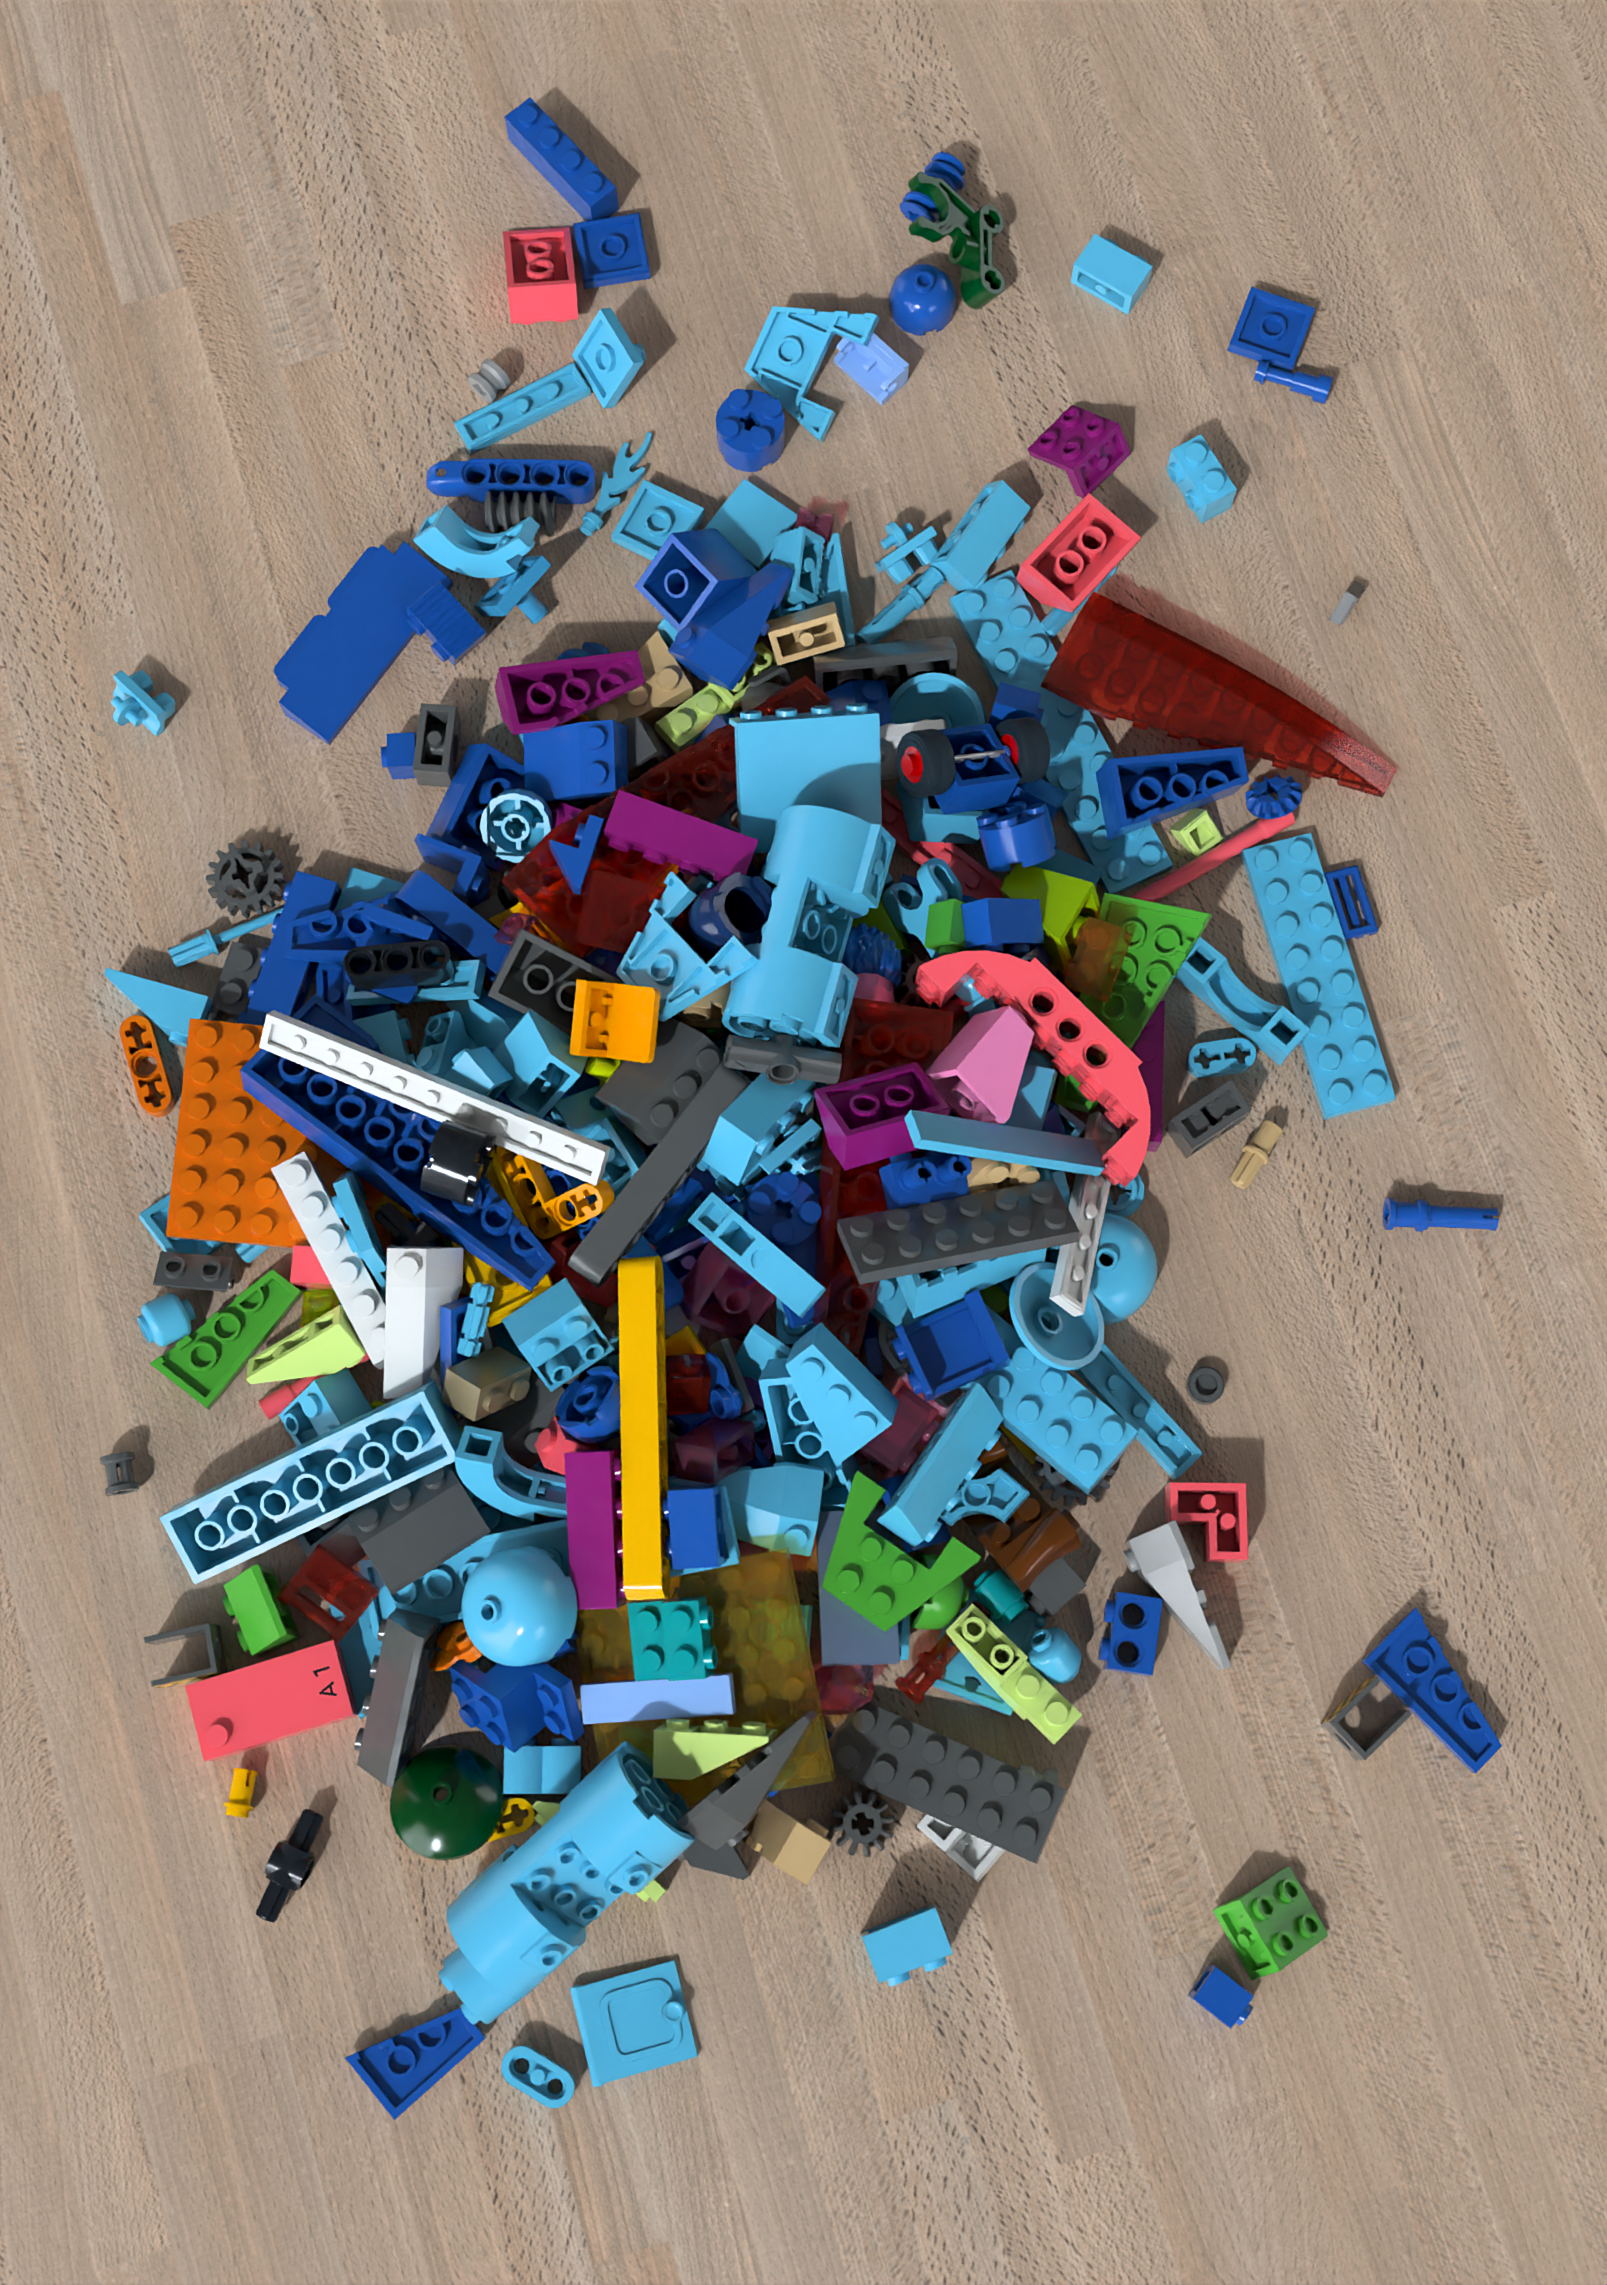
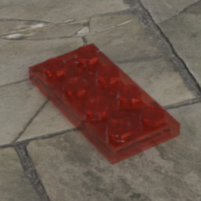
M595 869L590 870L574 942L626 954L637 931L643 932L652 915L649 912L655 899L660 900L666 888ZM696 896L671 925L707 961L714 956L708 955L694 942L689 931L688 912L698 897Z

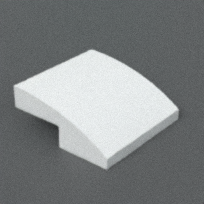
M927 1814L917 1825L927 1837L977 1882L983 1878L1005 1852L1004 1849Z

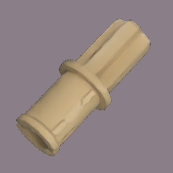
M1268 1120L1262 1121L1250 1144L1244 1145L1242 1148L1244 1154L1229 1176L1233 1185L1247 1189L1262 1164L1268 1163V1154L1283 1133V1130L1277 1124Z

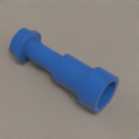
M1268 360L1266 362L1259 361L1254 381L1260 382L1261 385L1266 380L1288 386L1292 392L1310 396L1312 401L1325 404L1333 377L1321 373L1318 377L1297 370L1294 374L1269 367L1270 361Z

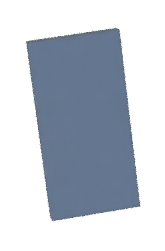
M884 1509L873 1510L865 1525L893 1544V1532L876 1521ZM820 1511L816 1530L822 1667L899 1664L898 1624L884 1632L822 1588L844 1511Z

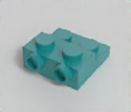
M706 1596L640 1600L627 1603L635 1681L668 1679V1681L706 1679L714 1674L713 1669L717 1667L718 1656L715 1645H711L709 1630L713 1628L714 1615L712 1607L707 1606Z

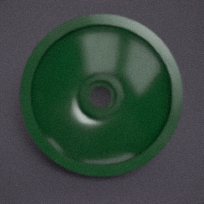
M458 1744L435 1746L415 1756L409 1761L406 1770L392 1788L390 1797L391 1820L400 1839L415 1853L425 1858L443 1861L465 1857L482 1847L496 1831L503 1816L505 1806L503 1782L492 1762L479 1751ZM440 1790H448V1795L444 1800H436V1795Z

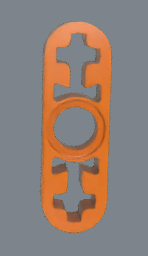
M130 1016L121 1024L119 1033L139 1103L151 1116H166L175 1106V1096L155 1028L143 1016ZM140 1026L142 1030H146L141 1033V1038L147 1048L140 1049L134 1037L129 1036L134 1034V1027ZM146 1057L155 1058L157 1061V1067L150 1075H142L138 1071L140 1061ZM155 1083L157 1091L162 1096H166L160 1100L161 1106L156 1107L153 1103H149V1101L154 1099L152 1088L148 1084Z

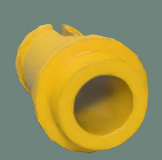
M233 1768L234 1773L228 1802L223 1803V1806L226 1807L225 1815L248 1818L249 1811H254L251 1801L258 1771Z

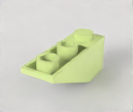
M668 1718L666 1723H663L654 1730L653 1778L692 1780L769 1743L777 1736V1729H766V1724L763 1722H744L742 1727H729L728 1722L725 1720H706L704 1725H692L687 1718Z

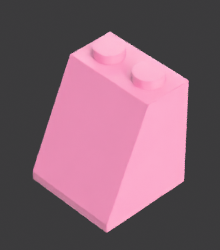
M1011 1006L975 1014L925 1071V1074L947 1102L950 1109L959 1118L995 1124L1006 1123L1010 1118L1034 1036L1033 1030L1026 1024L1027 1021L1024 1015Z

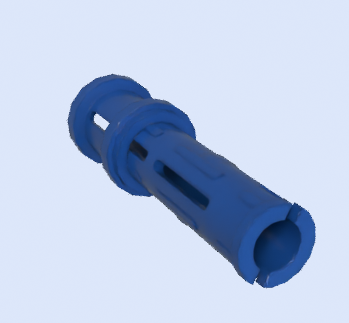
M1386 1198L1382 1215L1385 1230H1393L1394 1227H1411L1419 1232L1427 1230L1428 1227L1496 1231L1499 1219H1493V1216H1498V1209L1496 1207L1478 1208L1429 1205V1202L1424 1199H1417L1416 1202H1395L1394 1198Z

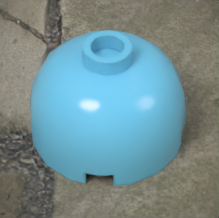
M517 788L506 790L490 801L482 813L480 830L483 841L487 847L490 845L492 850L497 853L496 856L502 860L519 863L530 861L543 852L551 840L554 821L552 811L542 797L533 791Z

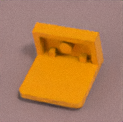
M577 980L569 1054L651 1063L654 1060L661 996L659 989L610 982Z

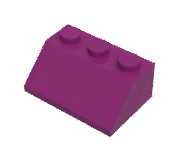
M917 1062L815 1089L814 1094L829 1148L844 1170L918 1150L919 1148H915L904 1120L910 1110L949 1116L950 1112L949 1105Z

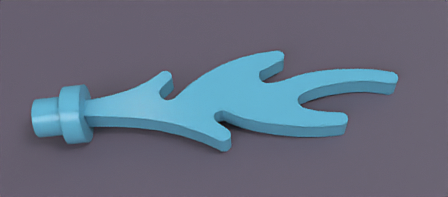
M650 432L646 434L639 450L630 458L626 457L629 443L624 442L614 463L613 478H608L606 471L602 472V488L593 512L587 511L582 518L583 524L580 530L585 535L592 536L595 530H600L603 525L601 517L614 506L621 504L620 497H610L632 488L645 475L644 467L634 472H631V470L647 453L652 441V434Z

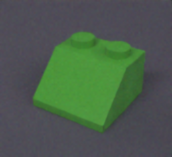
M256 1564L223 1585L227 1593L223 1597V1603L231 1618L236 1616L241 1630L237 1632V1637L245 1652L250 1651L252 1656L261 1657L301 1638L273 1569Z

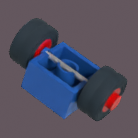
M1030 717L1004 720L996 726L995 730H993L989 723L940 730L911 731L906 733L899 742L896 755L897 771L900 782L909 795L913 797L934 796L944 815L1002 807L1006 805L1017 784L1035 782L1046 774L1050 762V745L1046 731L1041 723Z

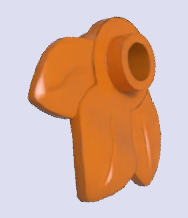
M462 1621L451 1622L439 1632L436 1638V1645L441 1649L429 1663L428 1667L432 1671H442L448 1669L459 1659H464L467 1663H471L483 1655L470 1640Z

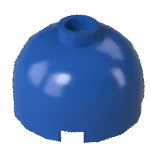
M928 263L915 264L904 269L895 278L889 293V308L895 324L905 332L917 336L925 335V332L936 330V332L943 330L951 322L956 308L955 287L949 275L939 267Z
M604 1365L587 1370L586 1372L590 1377L584 1381L579 1382L575 1379L561 1395L556 1406L555 1413L560 1417V1421H557L558 1424L575 1439L590 1444L605 1442L621 1434L620 1376L612 1368Z

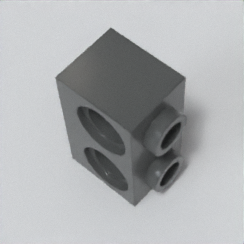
M1229 1080L1173 1117L1165 1130L1187 1159L1244 1121L1252 1109L1233 1082Z

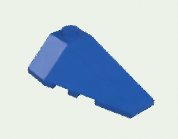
M770 562L691 620L685 628L678 632L675 641L667 651L693 677L732 691L752 665L757 655V652L753 649L759 636L766 635L770 627L766 620L770 612L779 607L794 572L791 568Z

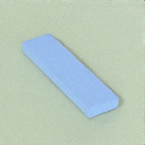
M732 1673L712 1674L706 1679L668 1681V1679L635 1681L633 1679L590 1682L579 1685L583 1724L729 1715L736 1712Z

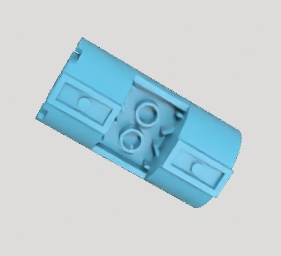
M796 805L787 807L781 812L771 850L760 874V877L773 890L771 910L768 920L762 927L761 943L746 945L759 961L755 966L732 979L731 990L722 1018V1023L726 1028L736 1035L754 1038L755 1035L757 1039L768 1040L775 1035L785 1034L795 1037L799 1042V1046L831 1050V1047L840 1048L859 978L841 963L853 919L865 916L869 908H878L896 839L882 825L870 824L854 815L821 806Z
M627 1741L620 1744L569 1792L570 1794L560 1803V1811L521 1847L512 1844L460 1892L458 1897L447 1908L446 1915L450 1931L465 1957L488 1982L510 1996L516 1998L526 1997L586 1941L585 1927L597 1919L601 1912L626 1891L632 1895L642 1891L691 1846L696 1837L683 1830L677 1823L690 1810L685 1799L679 1791L674 1794L661 1778H653V1763L650 1757Z

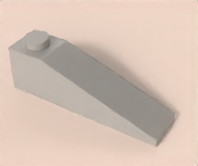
M1176 1520L1128 1540L1125 1543L1127 1550L1123 1551V1556L1130 1572L1136 1571L1139 1579L1156 1598L1163 1599V1607L1218 1671L1231 1667L1214 1620L1211 1616L1205 1617L1203 1610L1207 1609V1599L1203 1589L1195 1580L1192 1581L1189 1575L1195 1566Z

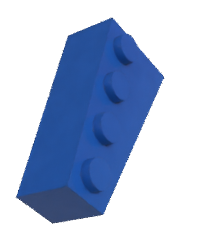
M1243 747L1108 759L1096 772L1108 840L1233 795L1249 781Z

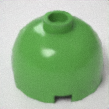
M916 1553L913 1559L927 1569H931L939 1555ZM962 1575L910 1614L911 1628L921 1630L941 1629L948 1626L958 1616L961 1608L966 1607L969 1598V1590L964 1585Z

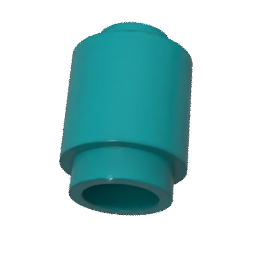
M988 1569L974 1582L977 1589L973 1595L998 1622L1002 1620L1009 1626L1029 1607V1604L1024 1600L1025 1594L1021 1592L1001 1569L995 1572Z

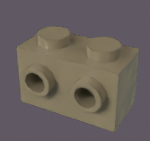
M496 1346L479 1354L478 1357H471L447 1368L441 1401L460 1412L464 1417L475 1422L526 1398L530 1388L529 1379L532 1366L502 1347Z

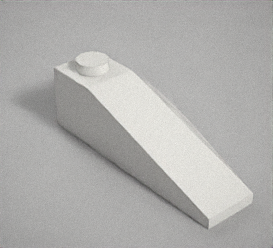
M387 1246L383 1399H396L428 1383L440 1349V1306L457 1300L463 1286V1247Z

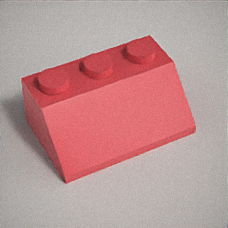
M1088 493L1020 565L1016 580L1020 586L1041 604L1073 613L1136 546L1141 537Z

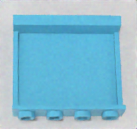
M846 704V710L833 711L832 706H813L809 713H797L796 708H780L775 710V715L762 716V711L750 710L740 712V717L729 718V724L734 726L738 833L758 840L754 853L770 852L781 812L791 806L812 805L831 808L859 817L870 824L882 825L880 716L878 712L868 708V704Z

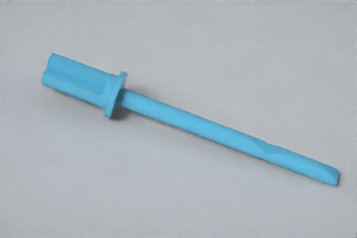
M283 907L214 936L211 935L207 928L205 929L206 933L168 948L176 968L214 952L216 956L219 955L217 945L273 923L276 914L282 913Z

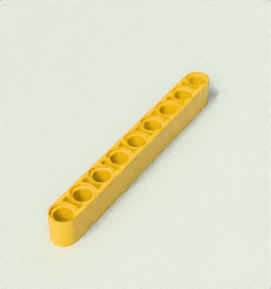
M660 1256L620 1258L618 1264L623 1585L627 1600L668 1598L670 1592V1560L667 1559L665 1552V1540L669 1536V1521L664 1520L662 1510L663 1498L668 1497L663 1264Z

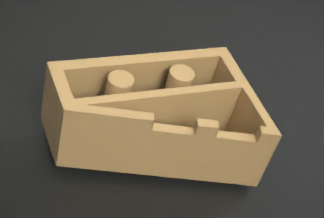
M656 631L638 650L645 684L584 713V715L590 721L615 720L619 723L627 718L638 716L654 726L657 721L693 696V688L675 658L667 651L669 648L661 635Z
M765 1800L749 1827V1834L742 1839L751 1848L761 1852L760 1855L773 1865L806 1885L810 1882L832 1843L826 1837L829 1830L811 1818H808L804 1824Z

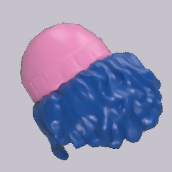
M861 923L857 927L851 926L841 962L859 977L847 1022L858 1027L876 1026L891 1015L895 1005L894 992L902 981L901 965L903 960L900 950L895 947V941L890 940L888 934L881 932L875 926L868 928L865 923Z

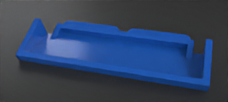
M405 541L394 554L382 544L379 548H367L329 596L327 602L330 611L327 615L314 616L274 667V673L280 686L287 690L279 701L285 716L330 745L416 633L406 621L409 618L407 607L438 580L449 591L453 586L452 580Z

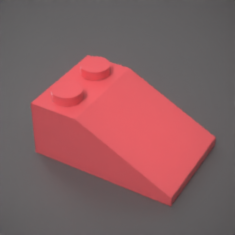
M570 227L504 231L503 240L511 324L521 323L529 325L535 322H566L579 319Z

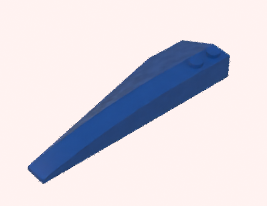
M316 994L292 1016L294 1019L383 1054L379 1049L378 1043L370 1034ZM260 1049L240 1069L243 1089L390 1199L503 1275L532 1292L554 1267L555 1260L528 1227L519 1221L513 1213L511 1206L505 1199L502 1200L493 1189L488 1178L480 1177L477 1185L480 1186V1192L474 1207L462 1205L420 1190L424 1165L429 1166L431 1154L428 1152L441 1122L264 1049Z

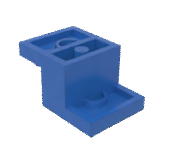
M459 1659L449 1667L453 1680L451 1687L458 1698L461 1708L459 1710L460 1717L469 1727L474 1728L476 1726L483 1731L495 1745L499 1746L502 1744L515 1753L546 1725L553 1733H561L573 1742L585 1733L572 1680L545 1662L520 1667L506 1666L498 1663L486 1674L470 1663H467L464 1659Z

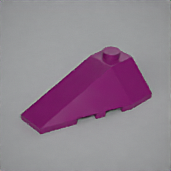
M633 650L499 667L495 692L502 720L512 734L517 735L550 730L643 686L645 678L638 651Z

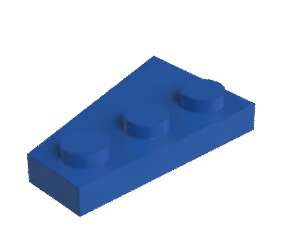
M460 2007L345 2057V2059L395 2120L484 2041L487 2036L477 2024L473 2025L469 2022Z

